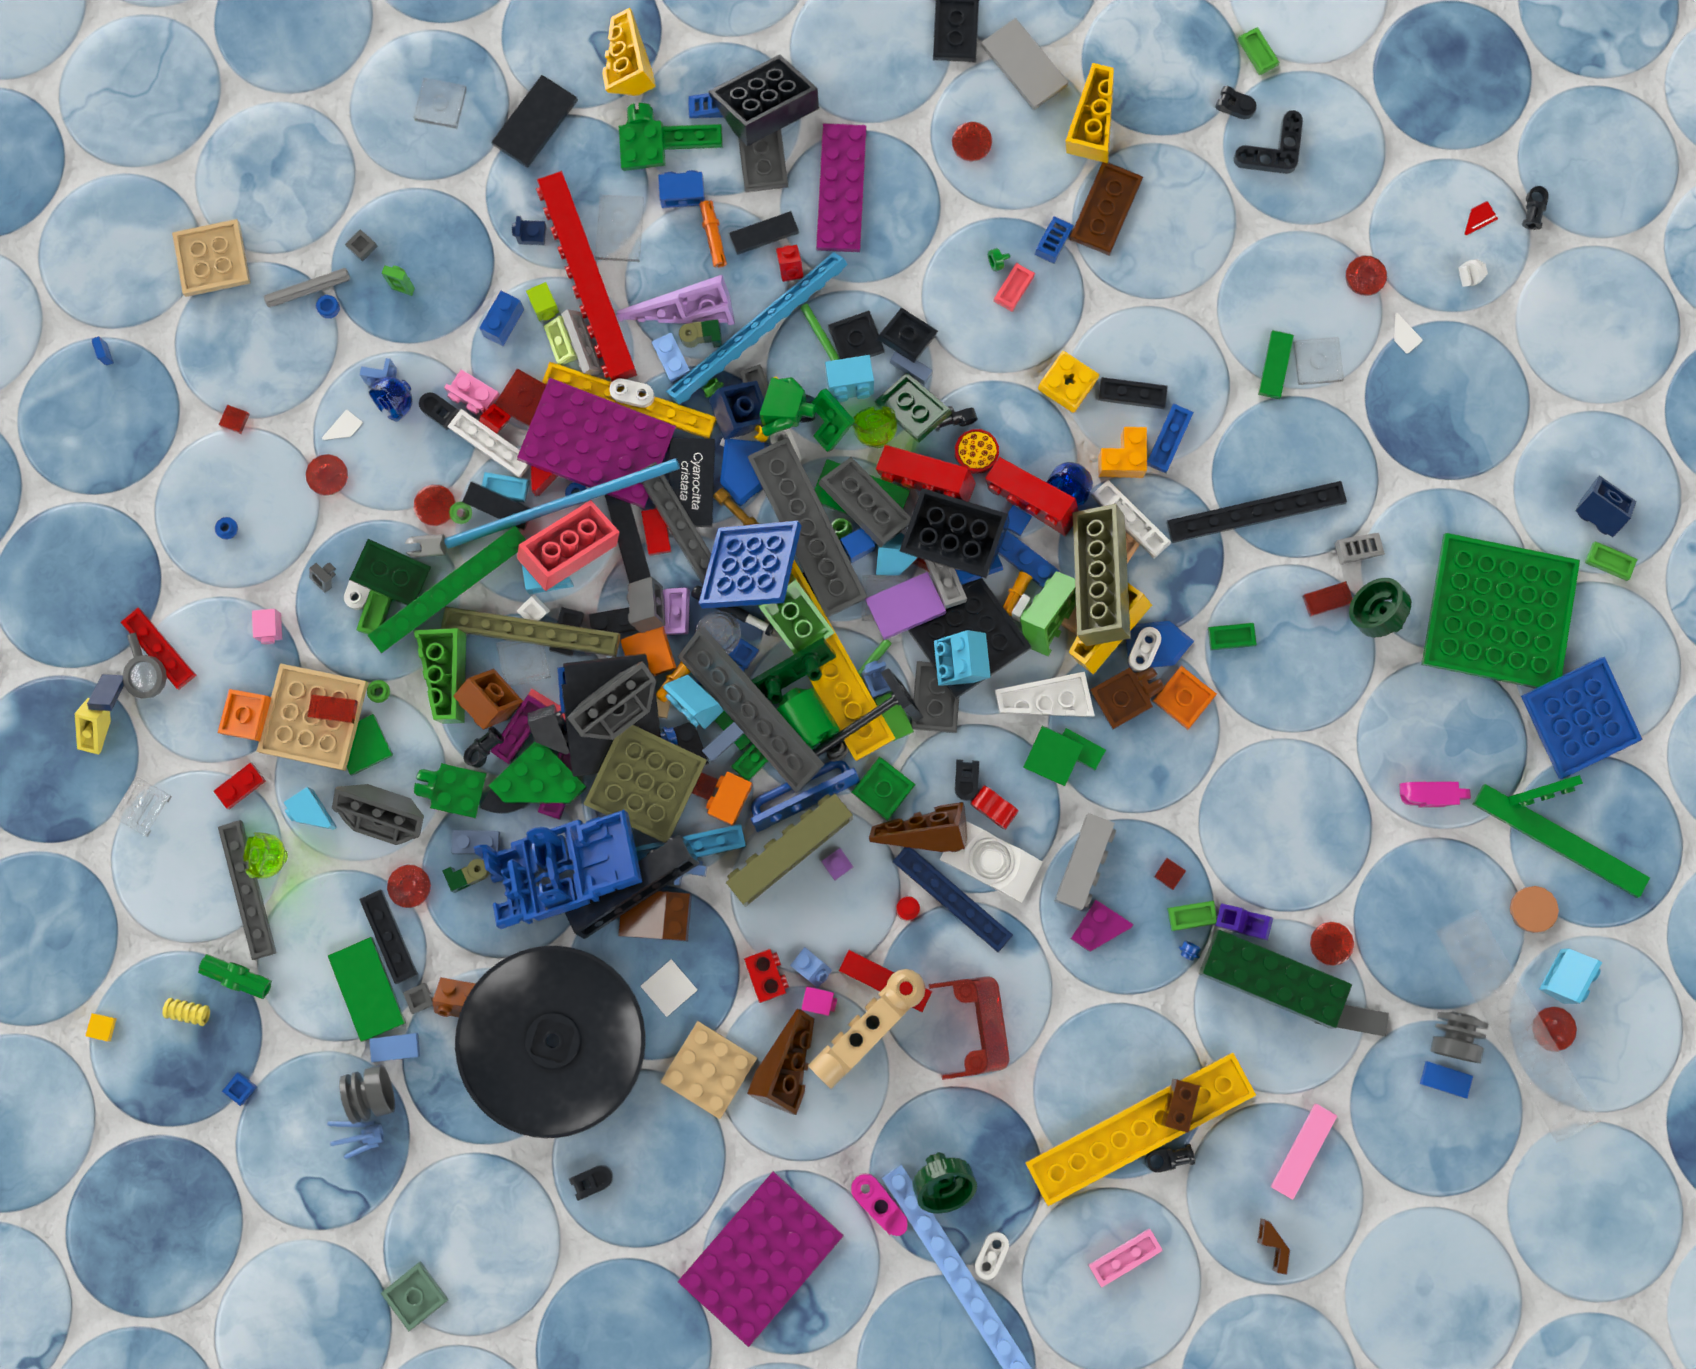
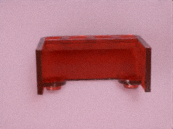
M985 976L928 984V989L953 986L954 996L958 1001L962 1003L975 1002L982 1049L971 1051L966 1055L964 1071L940 1074L941 1079L979 1075L1005 1069L1009 1064L1010 1057L997 981L992 977Z

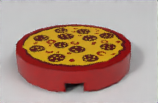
M971 429L964 432L958 438L955 445L956 461L960 466L968 468L972 474L986 472L994 466L999 456V445L996 438L982 429Z

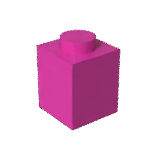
M806 986L801 1010L829 1016L830 1011L835 1012L838 998L833 997V992Z

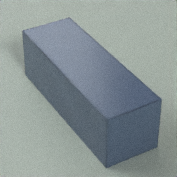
M896 351L890 358V364L904 373L910 374L923 385L926 384L932 375V369L918 360L913 363Z
M733 722L707 745L702 752L713 762L738 740L744 732Z

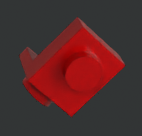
M798 245L776 248L782 281L802 279L804 276Z

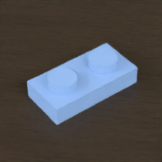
M672 333L651 342L670 382L676 381L690 372Z

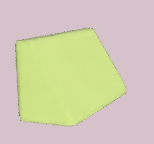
M558 316L545 324L544 329L557 364L563 365L577 360L576 352L571 346L569 333L564 326L563 317Z

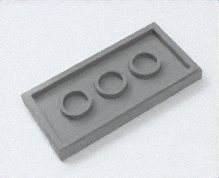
M1016 18L981 42L982 48L1033 110L1068 86L1069 82Z

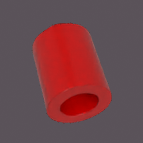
M903 897L896 906L898 917L904 921L914 920L920 912V905L913 897Z

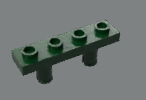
M823 637L753 678L751 681L766 698H769L771 703L778 704L783 700L781 690L807 675L811 681L819 680L822 677L820 667L836 658V653Z

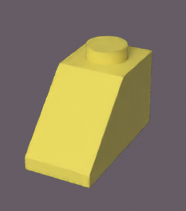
M87 698L75 712L77 749L99 755L111 722L110 711L89 710L87 703L90 698Z

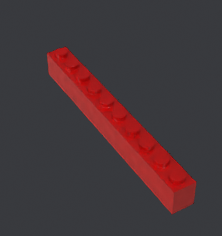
M559 171L537 179L540 186L536 188L540 201L545 200L547 207L543 208L547 220L552 219L554 224L553 227H550L554 240L559 239L561 246L557 247L561 259H566L568 262L565 270L568 278H573L576 284L572 286L576 299L581 298L583 303L579 308L583 318H588L590 325L586 327L591 339L596 338L598 345H595L594 348L598 359L603 357L605 365L601 367L605 378L610 377L611 382L616 379H629L637 376L563 172Z

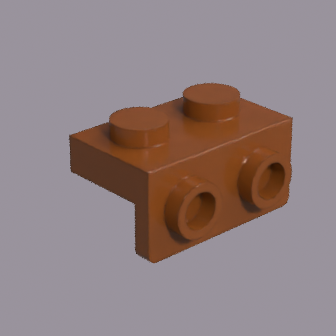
M440 977L432 1001L434 1013L443 1017H459L463 1004L476 983Z

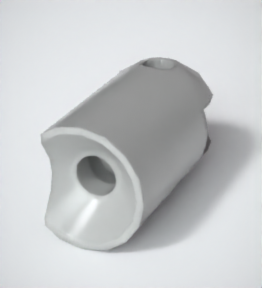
M444 534L410 537L406 540L405 544L420 543L421 550L408 551L406 553L410 557L446 555Z

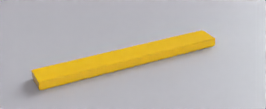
M549 362L542 383L547 385L549 378L555 379L674 425L676 429L706 439H710L717 421L715 416L655 396L653 403L645 408L616 402L609 390L612 382L553 362ZM620 386L617 388V391L622 392L625 388ZM640 392L638 394L639 397H644L646 395V393Z

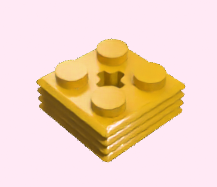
M1062 351L1039 383L1038 390L1070 412L1075 413L1097 382L1099 373L1067 352ZM1065 379L1073 380L1072 383L1065 384Z

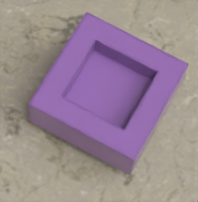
M840 848L821 861L834 881L853 868V865Z

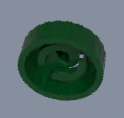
M1378 578L1364 585L1355 594L1349 607V617L1352 623L1366 636L1372 638L1387 636L1390 633L1403 629V624L1410 614L1412 600L1408 592L1396 580L1392 578Z
M940 1152L928 1156L926 1159L927 1165L917 1172L912 1182L919 1207L926 1212L935 1214L947 1213L961 1208L974 1197L977 1191V1182L970 1164L960 1158H946L945 1154Z

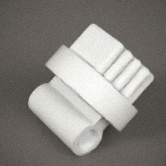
M1479 259L1469 260L1458 267L1462 287L1479 284L1488 275L1486 264Z

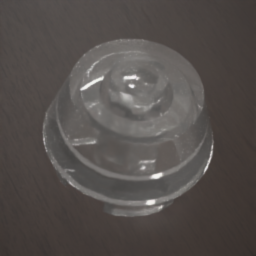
M723 611L708 613L699 621L696 628L697 632L702 627H705L727 654L736 648L741 638V629L738 621L732 615Z

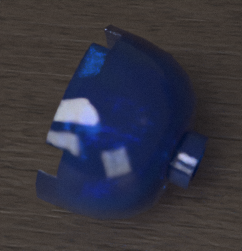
M387 376L379 378L368 387L371 389L369 395L381 412L385 409L391 414L387 416L389 419L395 422L400 421L410 411L413 399L410 392L411 387L405 380Z
M1065 462L1056 466L1047 479L1048 484L1074 497L1077 506L1085 504L1093 487L1090 472L1083 465L1075 462Z

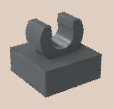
M330 562L323 568L315 563L309 568V578L326 593L332 588V578L336 575L334 572L336 568Z

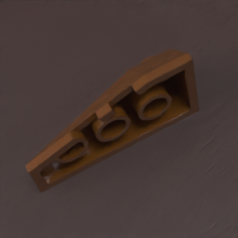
M964 802L934 807V812L922 815L920 811L914 813L913 817L905 821L898 818L872 826L869 841L937 852H958L965 849L967 841Z
M796 1009L756 1070L747 1092L748 1095L761 1103L792 1115H797L805 1094L806 1085H803L804 1071H808L809 1063L805 1061L807 1049L811 1047L813 1017L801 1009Z

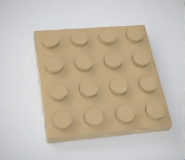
M280 663L261 740L256 752L346 771L368 682Z

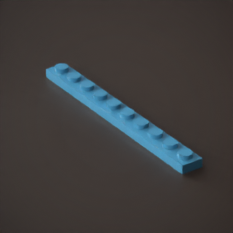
M833 252L666 392L669 397L679 405L687 401L696 390L705 386L714 375L721 373L732 360L739 358L744 350L756 344L761 336L773 330L779 321L788 317L797 306L805 303L815 291L822 289L827 281L839 275L842 269L848 265L845 259Z

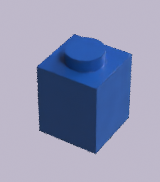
M862 528L840 539L841 545L851 563L875 551V541Z

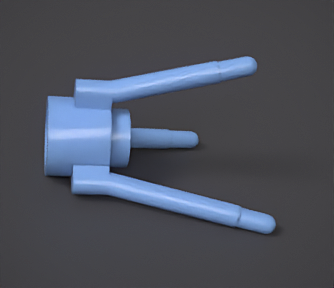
M329 1121L327 1123L328 1126L365 1128L361 1130V1135L330 1142L331 1146L360 1140L363 1141V1144L368 1143L344 1156L345 1159L356 1156L371 1148L379 1147V1143L384 1142L382 1126L380 1123L375 1124V1121L355 1124L344 1121Z

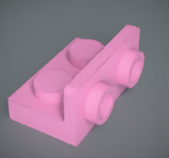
M460 370L451 385L446 384L444 387L449 399L457 404L460 401L466 404V409L475 415L478 413L483 414L500 395L498 391L463 370Z

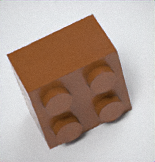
M495 669L469 677L453 696L483 730L508 720L523 702Z

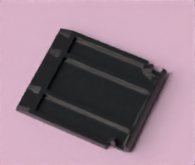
M646 653L563 663L566 684H561L573 777L597 774L614 739L581 737L567 717L584 699L619 673L640 662H643L648 668ZM654 687L650 712L633 725L661 738L656 689Z

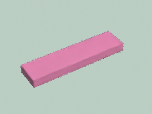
M1314 1104L1271 1188L1292 1200L1294 1199L1337 1115L1318 1104Z

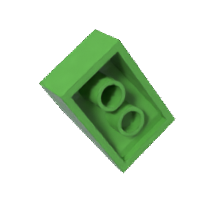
M792 573L790 574L784 603L758 605L793 654L823 637L826 640L835 633Z

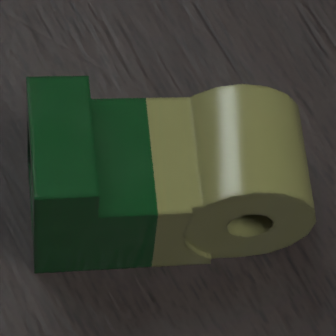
M718 319L688 323L679 330L681 342L685 347L693 348L698 344L712 342L714 348L722 345Z
M474 859L468 866L457 871L452 867L442 870L453 893L486 879L490 872L485 870V864L482 859Z

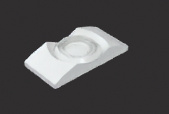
M966 821L967 841L965 849L958 852H943L940 861L1022 903L1043 862L1022 849Z

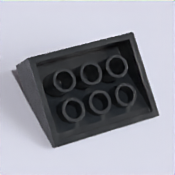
M781 55L708 91L709 96L735 135L747 146L819 109L818 88Z
M922 488L900 552L987 578L1003 543L1010 522L1009 515Z

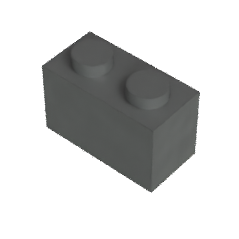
M653 577L628 584L627 601L629 604L630 613L628 614V620L630 625L634 626L641 633L665 626L663 586Z

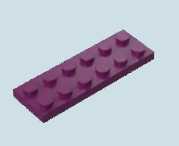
M823 123L816 251L860 253L866 125Z

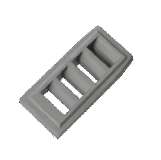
M1379 533L1340 539L1334 543L1340 565L1385 554ZM1374 539L1377 551H1373L1370 540ZM1364 541L1366 542V546L1368 549V552L1366 553L1364 551V547L1362 544V542ZM1355 543L1358 544L1360 554L1356 553ZM1346 545L1350 546L1352 555H1348Z

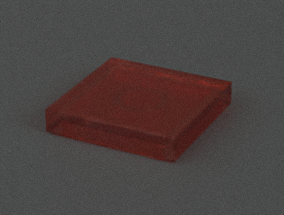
M517 368L495 402V405L514 419L530 427L546 384Z

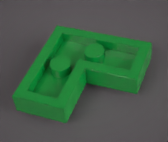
M826 388L821 390L811 403L816 405V413L824 421L813 437L827 452H830L850 429L855 420Z

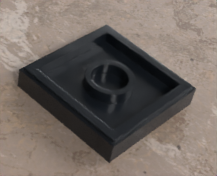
M901 307L879 334L877 340L915 363L936 337L938 330Z
M870 311L828 325L840 359L865 355L873 357L885 352L882 342L877 340L879 334Z

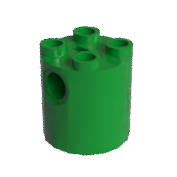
M796 687L783 695V700L779 703L777 711L811 750L818 743L822 744L840 731L838 724L813 687L809 689Z

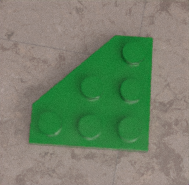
M536 742L527 748L488 785L505 803L571 804L587 788L576 776H572V771L549 747Z

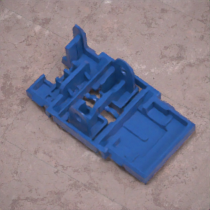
M625 810L601 818L597 817L586 821V823H583L581 820H575L552 829L536 827L527 831L526 838L511 842L510 849L498 852L488 845L474 847L475 854L484 859L485 870L491 873L490 878L492 882L502 881L503 885H505L506 892L504 893L507 901L500 904L496 902L492 904L496 927L499 929L519 924L520 921L531 924L533 923V918L540 921L590 904V899L597 902L599 901V896L614 892L615 889L620 890L642 882L629 815ZM539 865L545 872L535 878L534 873L539 872ZM566 870L575 871L573 879L567 877L560 880L559 874ZM543 878H550V884L543 885L540 883L539 886L536 885Z

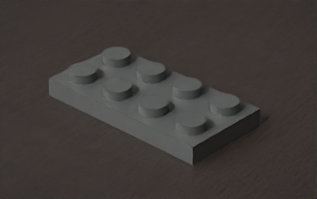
M852 457L824 476L818 483L880 548L909 526L911 517Z

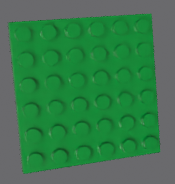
M1450 533L1443 534L1421 665L1531 688H1538L1561 677L1580 560Z

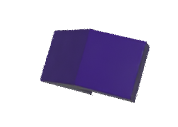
M1221 903L1215 926L1268 941L1273 918L1249 912L1244 908Z

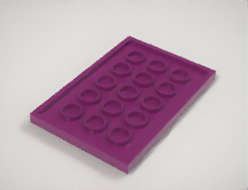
M549 378L518 453L517 460L591 488L640 471L654 462L657 464L662 463L676 426ZM641 483L607 494L641 508H645L649 498Z
M772 1171L677 1282L749 1347L844 1235L778 1174Z

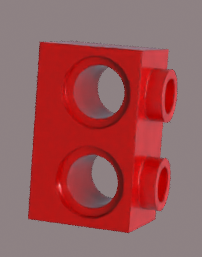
M768 949L744 958L759 1003L787 994L785 989L789 988L785 974L780 976L778 966H781V962L777 952L772 953V950ZM765 957L769 959L770 967L768 970L760 971L758 969L757 962L760 958ZM773 979L778 983L776 992L768 993L766 991L765 984L768 980Z

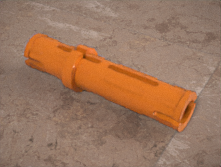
M706 200L699 204L703 217L702 226L707 234L713 267L720 268L727 265L718 225L720 223L715 215L713 201Z

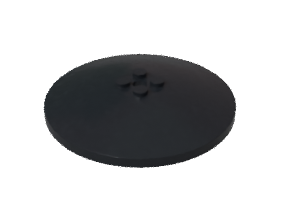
M564 946L529 948L506 957L490 968L477 981L468 994L459 1014L455 1034V1054L459 1074L472 1100L497 1124L518 1134L537 1138L571 1136L594 1127L615 1112L628 1097L639 1077L646 1047V1031L642 1011L635 994L624 978L602 959L585 951ZM550 1034H556L559 1037V1044L555 1048L547 1044V1038Z

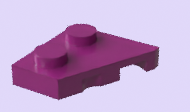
M1095 900L1070 939L1091 952L1129 930L1134 924Z

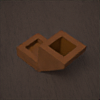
M1261 1218L1257 1243L1276 1248L1272 1270L1276 1273L1287 1275L1290 1249L1271 1222Z

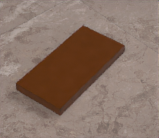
M1102 162L1069 240L1110 256L1143 180V176L1111 163Z

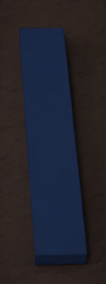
M904 847L892 861L997 953L1013 936L1011 932L913 848Z

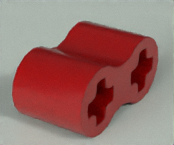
M985 785L970 803L977 811L1004 830L1007 829L1019 812L1011 803L1004 800Z

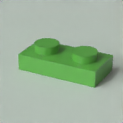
M384 265L382 275L391 289L412 296L415 287L407 276L406 271L395 265L393 267Z

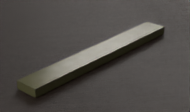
M446 606L441 623V629L458 628L464 633L612 657L617 656L621 637L619 633Z

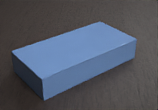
M418 1033L369 1039L371 1062L420 1057Z

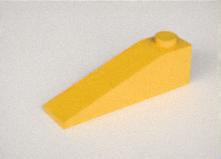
M628 8L611 17L608 34L610 44L609 50L605 53L607 63L606 67L603 68L602 75L605 90L608 93L638 96L656 87L633 12Z

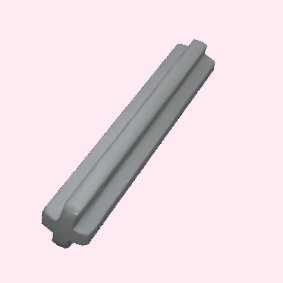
M343 268L264 296V300L268 307H273L349 281L350 275L348 270Z

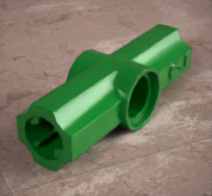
M209 954L205 955L199 965L198 973L221 982V985L232 990L243 991L260 999H264L270 991L272 980L250 972V969L233 962L228 963Z

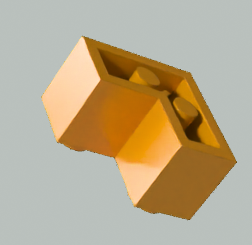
M1124 427L1121 433V448H1101L1098 455V477H1144L1147 471V427Z

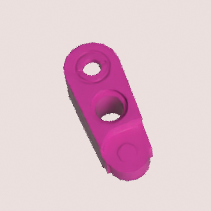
M1405 782L1399 784L1402 802L1406 805H1418L1419 808L1460 805V800L1471 799L1470 789H1459V782Z
M868 1173L855 1177L851 1185L854 1199L889 1235L901 1236L904 1234L908 1227L907 1217L877 1178ZM864 1184L870 1187L867 1193L861 1192V1186ZM878 1200L887 1202L888 1208L885 1212L880 1213L875 1210L874 1205Z

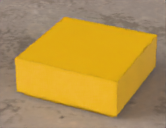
M92 1013L85 1036L107 1042L111 1041L117 1018Z

